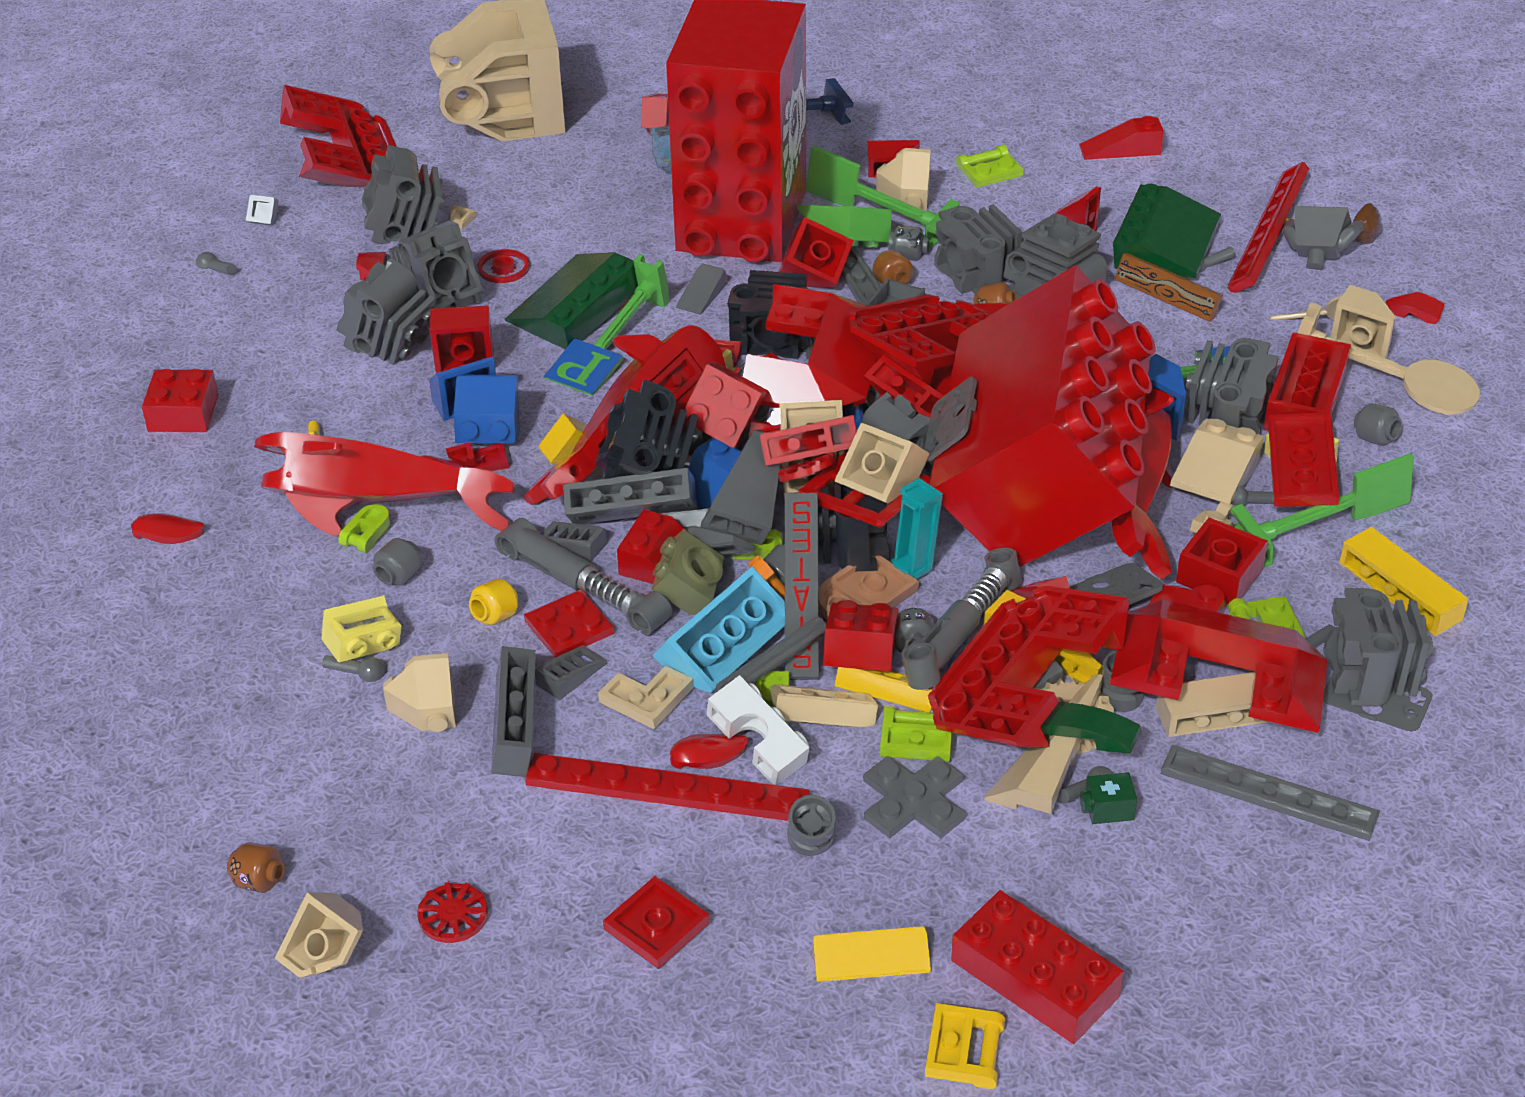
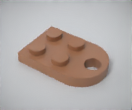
M872 556L876 558L877 571L855 572L856 566L848 565L824 581L818 590V610L822 617L827 620L832 602L838 603L841 600L855 601L859 605L886 603L891 607H895L918 591L919 581L895 568L891 562L882 556Z

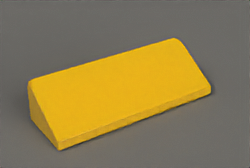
M838 667L834 686L858 693H868L872 697L930 713L932 710L928 694L935 686L923 690L913 689L908 686L906 674L897 671Z
M923 926L813 936V956L817 982L931 972L927 931Z

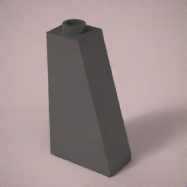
M754 430L704 516L701 527L735 535L748 542L761 545L772 528L778 485L777 473L780 470V463L766 466L760 440V434L765 433Z

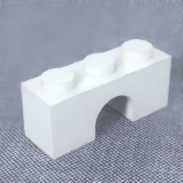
M738 676L708 698L706 715L729 739L742 730H754L763 736L764 740L754 747L752 764L774 785L779 784L807 764L809 745L806 738L799 731L794 732L785 723L782 713L777 708L770 707L762 699L760 691L754 684H748L741 676Z

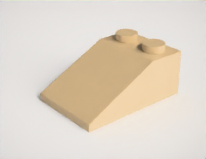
M842 400L779 403L780 430L843 417ZM845 450L833 452L835 460L839 456H841L845 452ZM811 457L782 462V469L791 467L795 463L803 464L806 459ZM808 476L783 482L784 502L785 493H798L797 491L809 482ZM834 481L828 483L829 495H834Z
M1205 419L1196 429L1171 479L1170 486L1230 504L1235 498L1238 488L1246 484L1258 466L1264 436L1256 434L1250 428H1236L1226 425L1220 419Z

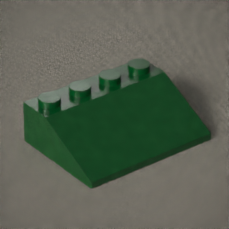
M1151 183L1140 184L1113 242L1114 268L1118 269L1123 253H1129L1179 276L1197 278L1221 220V213L1167 186H1157Z
M616 252L576 254L509 314L505 321L563 349H566L574 338L584 341L635 293L638 282L634 260Z

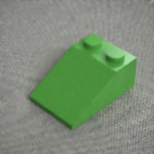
M797 205V210L804 217L854 240L852 246H858V241H862L863 247H878L879 242H889L892 209Z

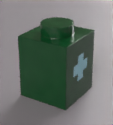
M1129 772L1087 776L1085 791L1080 792V805L1083 813H1089L1092 825L1135 820L1137 796Z

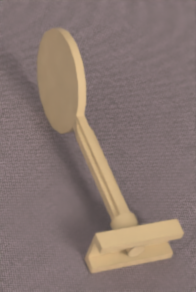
M1310 302L1297 333L1338 341L1326 336V333L1316 330L1322 306ZM1351 346L1349 359L1402 378L1408 395L1419 405L1431 411L1445 415L1462 414L1473 409L1480 399V389L1476 381L1466 371L1451 363L1439 360H1421L1412 363L1409 367H1405Z

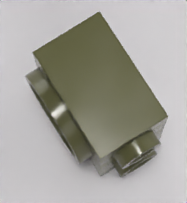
M683 529L674 538L669 537L663 543L660 549L662 554L661 560L653 571V575L656 577L652 590L662 594L668 601L686 613L696 615L713 600L717 582L723 574L722 564L724 556Z

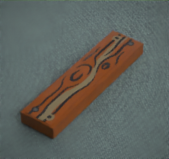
M1123 253L1114 279L1209 322L1215 318L1223 297L1221 293L1129 253Z

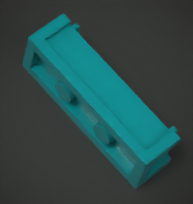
M920 478L901 487L902 499L895 558L891 562L895 568L904 574H910L915 579L932 570L943 493Z

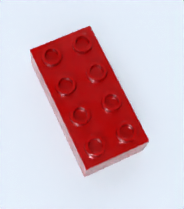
M1293 332L1268 400L1263 430L1268 431L1269 414L1331 412L1332 418L1346 374L1352 344Z
M1001 890L965 922L952 937V962L1072 1044H1075L1120 997L1124 970Z

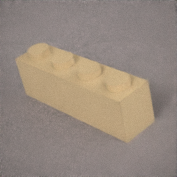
M1254 672L1183 682L1179 700L1157 696L1156 710L1168 737L1269 722L1248 717Z

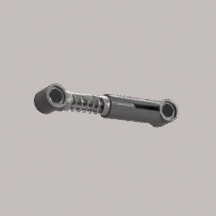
M518 518L495 536V545L501 554L505 556L510 555L508 558L513 561L519 558L575 591L581 589L586 593H590L591 596L597 597L598 600L604 601L605 604H610L612 608H617L619 612L626 615L627 621L633 629L637 631L642 630L640 633L645 636H649L672 616V607L662 594L656 591H650L647 595L636 591L630 592L629 587L623 588V584H617L615 579L610 581V577H603V573L598 572L593 563L539 534L535 526L525 518Z
M998 548L987 553L984 557L986 568L978 581L967 591L966 595L961 600L952 603L919 643L911 644L903 649L901 656L908 686L916 690H923L937 685L941 680L940 670L978 626L980 617L986 608L993 603L994 599L1001 592L1011 591L1021 585L1022 578L1017 554L1014 549Z

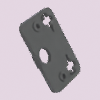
M973 376L967 378L934 405L924 450L930 453L926 462L933 460L955 444L968 431L971 411H975L977 400L974 399L977 380ZM963 406H965V408L963 409V411L957 416V413L959 412V410H960Z
M1127 563L1089 577L1080 583L1070 586V589L1127 597L1130 605L1159 593L1163 590V583L1139 565ZM1098 582L1109 583L1108 586L1103 588H1095L1092 586L1093 584ZM1141 584H1145V585H1151V584H1152V588H1150V589H1148V588H1146V587L1141 588L1140 585H1141Z
M1332 673L1324 690L1323 701L1331 706L1358 714L1360 717L1413 732L1420 728L1433 695L1428 689L1419 686L1418 690L1421 691V696L1425 697L1426 700L1412 703L1410 702V697L1404 693L1403 696H1396L1392 685L1388 702L1381 705L1383 708L1381 713L1369 714L1363 710L1362 706L1351 705L1348 694H1334L1331 683ZM1405 685L1404 692H1408L1406 685Z

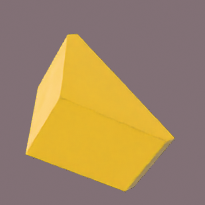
M563 413L538 445V448L551 465L558 463L571 454L587 424Z

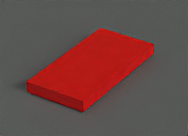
M1331 412L1269 414L1268 434L1274 507L1339 505Z

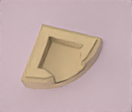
M454 204L450 209V221L458 223L461 230L477 217L476 211Z

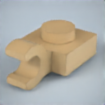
M1221 501L1215 511L1204 510L1192 520L1189 531L1197 533L1208 517L1232 526L1233 521L1228 519L1230 508L1235 505Z

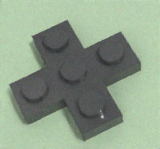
M889 756L863 774V781L884 796L864 812V819L888 838L894 836L915 819L941 839L965 820L966 812L944 797L963 782V774L938 756L914 774Z

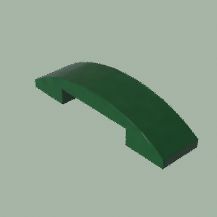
M1059 702L1040 726L1044 735L1094 739L1096 749L1099 751L1131 754L1142 731L1141 725L1119 714L1093 706Z

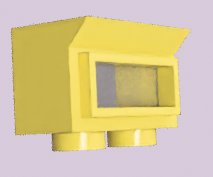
M383 595L325 609L321 640L340 663L383 652L399 645L402 625L388 609L385 596Z

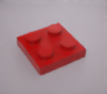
M581 589L524 614V620L554 658L582 645L586 647L614 634V627Z
M656 876L652 877L603 920L606 932L657 969L663 966L710 924L709 913Z

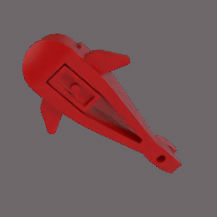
M687 325L674 331L662 341L650 334L622 335L613 338V344L634 360L611 385L571 454L560 460L522 495L524 500L534 505L547 497L550 500L556 499L564 494V484L582 482L596 467L594 463L598 450L606 439V422L610 409L615 404L623 402V396L628 389L640 393L642 382L648 380L669 389L673 393L676 400L673 417L681 409L684 410L706 365L715 361L726 367L723 354L709 333L698 326Z
M1152 388V391L1146 395L1144 414L1148 422V432L1142 435L1140 455L1144 463V473L1138 477L1135 509L1113 519L1111 523L1114 538L1122 552L1131 557L1139 551L1151 572L1162 580L1172 573L1169 557L1155 525L1146 512L1161 481L1165 486L1172 487L1170 483L1174 473L1168 461L1171 450V419L1163 408L1169 406L1174 401V397Z
M275 432L262 435L255 440V448L285 455L286 459L283 467L262 475L261 488L285 494L292 506L304 519L332 536H339L342 530L341 525L338 523V515L354 503L396 502L458 492L476 516L492 528L502 531L510 525L506 518L489 506L488 500L495 494H515L516 484L492 471L477 468H458L389 447L337 437Z

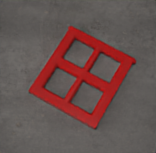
M848 450L839 456L834 464L826 467L797 491L798 493H817L818 505L880 528L901 510L902 494L891 501L881 512L877 513L855 505L866 496V494L856 490H852L842 500L819 492L829 482L835 481ZM921 473L919 478L930 485L931 477Z

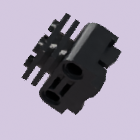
M750 270L748 283L734 286L728 298L730 341H741V355H766L772 352L776 356L798 359L800 352H806L809 337L766 330V320L773 304V284L809 289L807 288V274Z
M644 380L640 393L628 389L623 396V402L615 404L610 409L606 422V439L598 450L594 465L605 469L603 479L689 468L691 462V455H688L691 443H695L699 433V428L696 427L698 415L692 414L684 422L687 411L681 409L673 417L676 407L673 393L663 386Z
M815 475L808 476V480L813 479ZM834 481V495L830 496L842 500L854 489ZM827 484L821 490L822 493L829 495ZM866 495L855 505L879 513L887 506V503ZM818 505V543H824L825 564L831 563V542H837L838 565L841 569L849 565L856 566L855 572L877 571L876 558L872 556H882L889 561V544L885 538L888 533L887 523L880 528Z

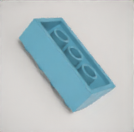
M752 566L667 639L652 656L662 667L666 665L693 678L695 688L711 693L716 688L717 683L731 675L785 626V601Z

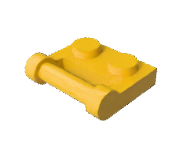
M936 1003L925 1077L969 1083L981 1088H996L998 1074L995 1071L999 1034L1004 1031L1005 1017L995 1011ZM972 1028H980L984 1031L979 1065L967 1064Z

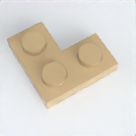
M665 665L645 686L618 672L598 692L599 703L655 729L694 688L693 678Z

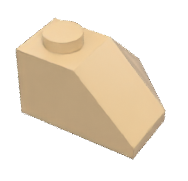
M902 149L888 164L884 163L877 169L876 190L918 209L927 210L930 188L931 150Z
M448 653L413 656L405 663V669L396 677L391 676L383 683L386 708L391 713L421 731L442 732L447 728H456L455 695Z
M307 892L275 959L299 978L312 976L346 965L363 932L361 912L336 893Z

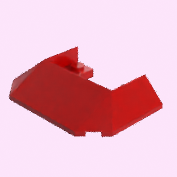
M284 85L280 124L319 133L329 132L333 143L303 137L300 146L305 161L299 174L301 178L346 187L367 186L372 176L371 164L374 154L385 156L388 148L387 143L390 146L397 147L386 120L379 115H374L373 118L364 111L365 107L356 101L289 85Z
M773 284V304L766 320V330L814 337L816 339L808 363L747 354L743 377L768 390L761 405L780 408L779 403L842 400V407L851 403L854 406L866 403L871 385L864 379V375L878 359L849 329L850 309L865 307V305L833 293Z
M927 294L850 309L849 329L878 360L885 355L930 386L934 370L954 364L956 354L954 351L957 349L959 334L991 314L969 302L956 300V303L939 301V296Z
M1045 585L1033 590L1035 595L1018 603H1016L1015 599L1002 603L943 675L940 682L928 694L936 728L1017 747H1050L1040 726L1059 702L1054 692L1035 689L1033 686L1062 649L1096 654L1101 647L1123 651L1129 607L1127 597Z
M1160 600L1128 612L1123 651H1116L1110 685L1179 700L1187 656L1255 671L1248 717L1319 733L1327 659L1298 631L1166 600Z

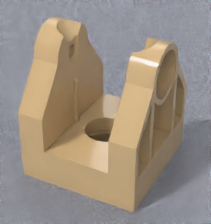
M498 0L483 2L450 31L443 32L433 39L429 48V57L433 70L437 77L442 80L439 90V105L442 114L449 121L456 124L469 125L500 141L565 133L558 44L545 0ZM452 57L460 59L457 64L449 62ZM460 91L468 93L464 98L458 97L457 94Z

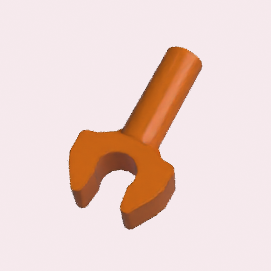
M756 555L748 562V565L750 567L753 566L785 601V586L776 577L769 565Z

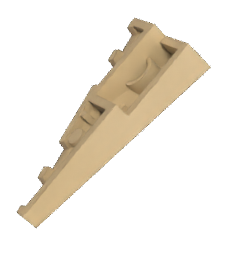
M1103 675L1092 676L1068 703L1094 707L1103 684ZM1044 735L1050 747H1028L989 790L984 800L1016 810L1018 805L1051 814L1069 765L1073 764L1082 738Z

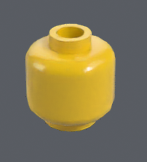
M501 578L492 579L476 586L472 590L469 601V609L472 616L486 625H495L512 617L518 608V594L515 588Z

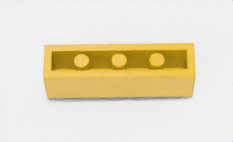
M1372 526L1344 541L1339 563L1370 587L1384 593L1394 605L1396 600H1403L1406 612L1409 600L1416 601L1420 614L1425 616L1426 630L1434 636L1464 619L1469 599Z

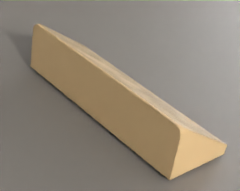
M771 685L772 707L777 708L786 721L850 727L875 725L878 704L868 693Z

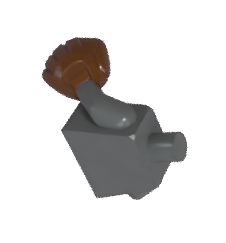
M1372 203L1364 205L1356 214L1352 223L1348 207L1295 206V218H1286L1283 234L1290 247L1297 250L1298 256L1307 258V269L1322 270L1324 259H1338L1341 251L1346 250L1354 240L1363 244L1373 243L1382 229V218L1379 210Z

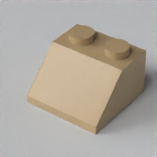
M1349 285L1337 302L1331 338L1352 344L1351 346L1387 359L1396 317L1378 293Z
M861 423L836 476L835 482L889 504L901 495V487L919 478L930 453L913 442Z

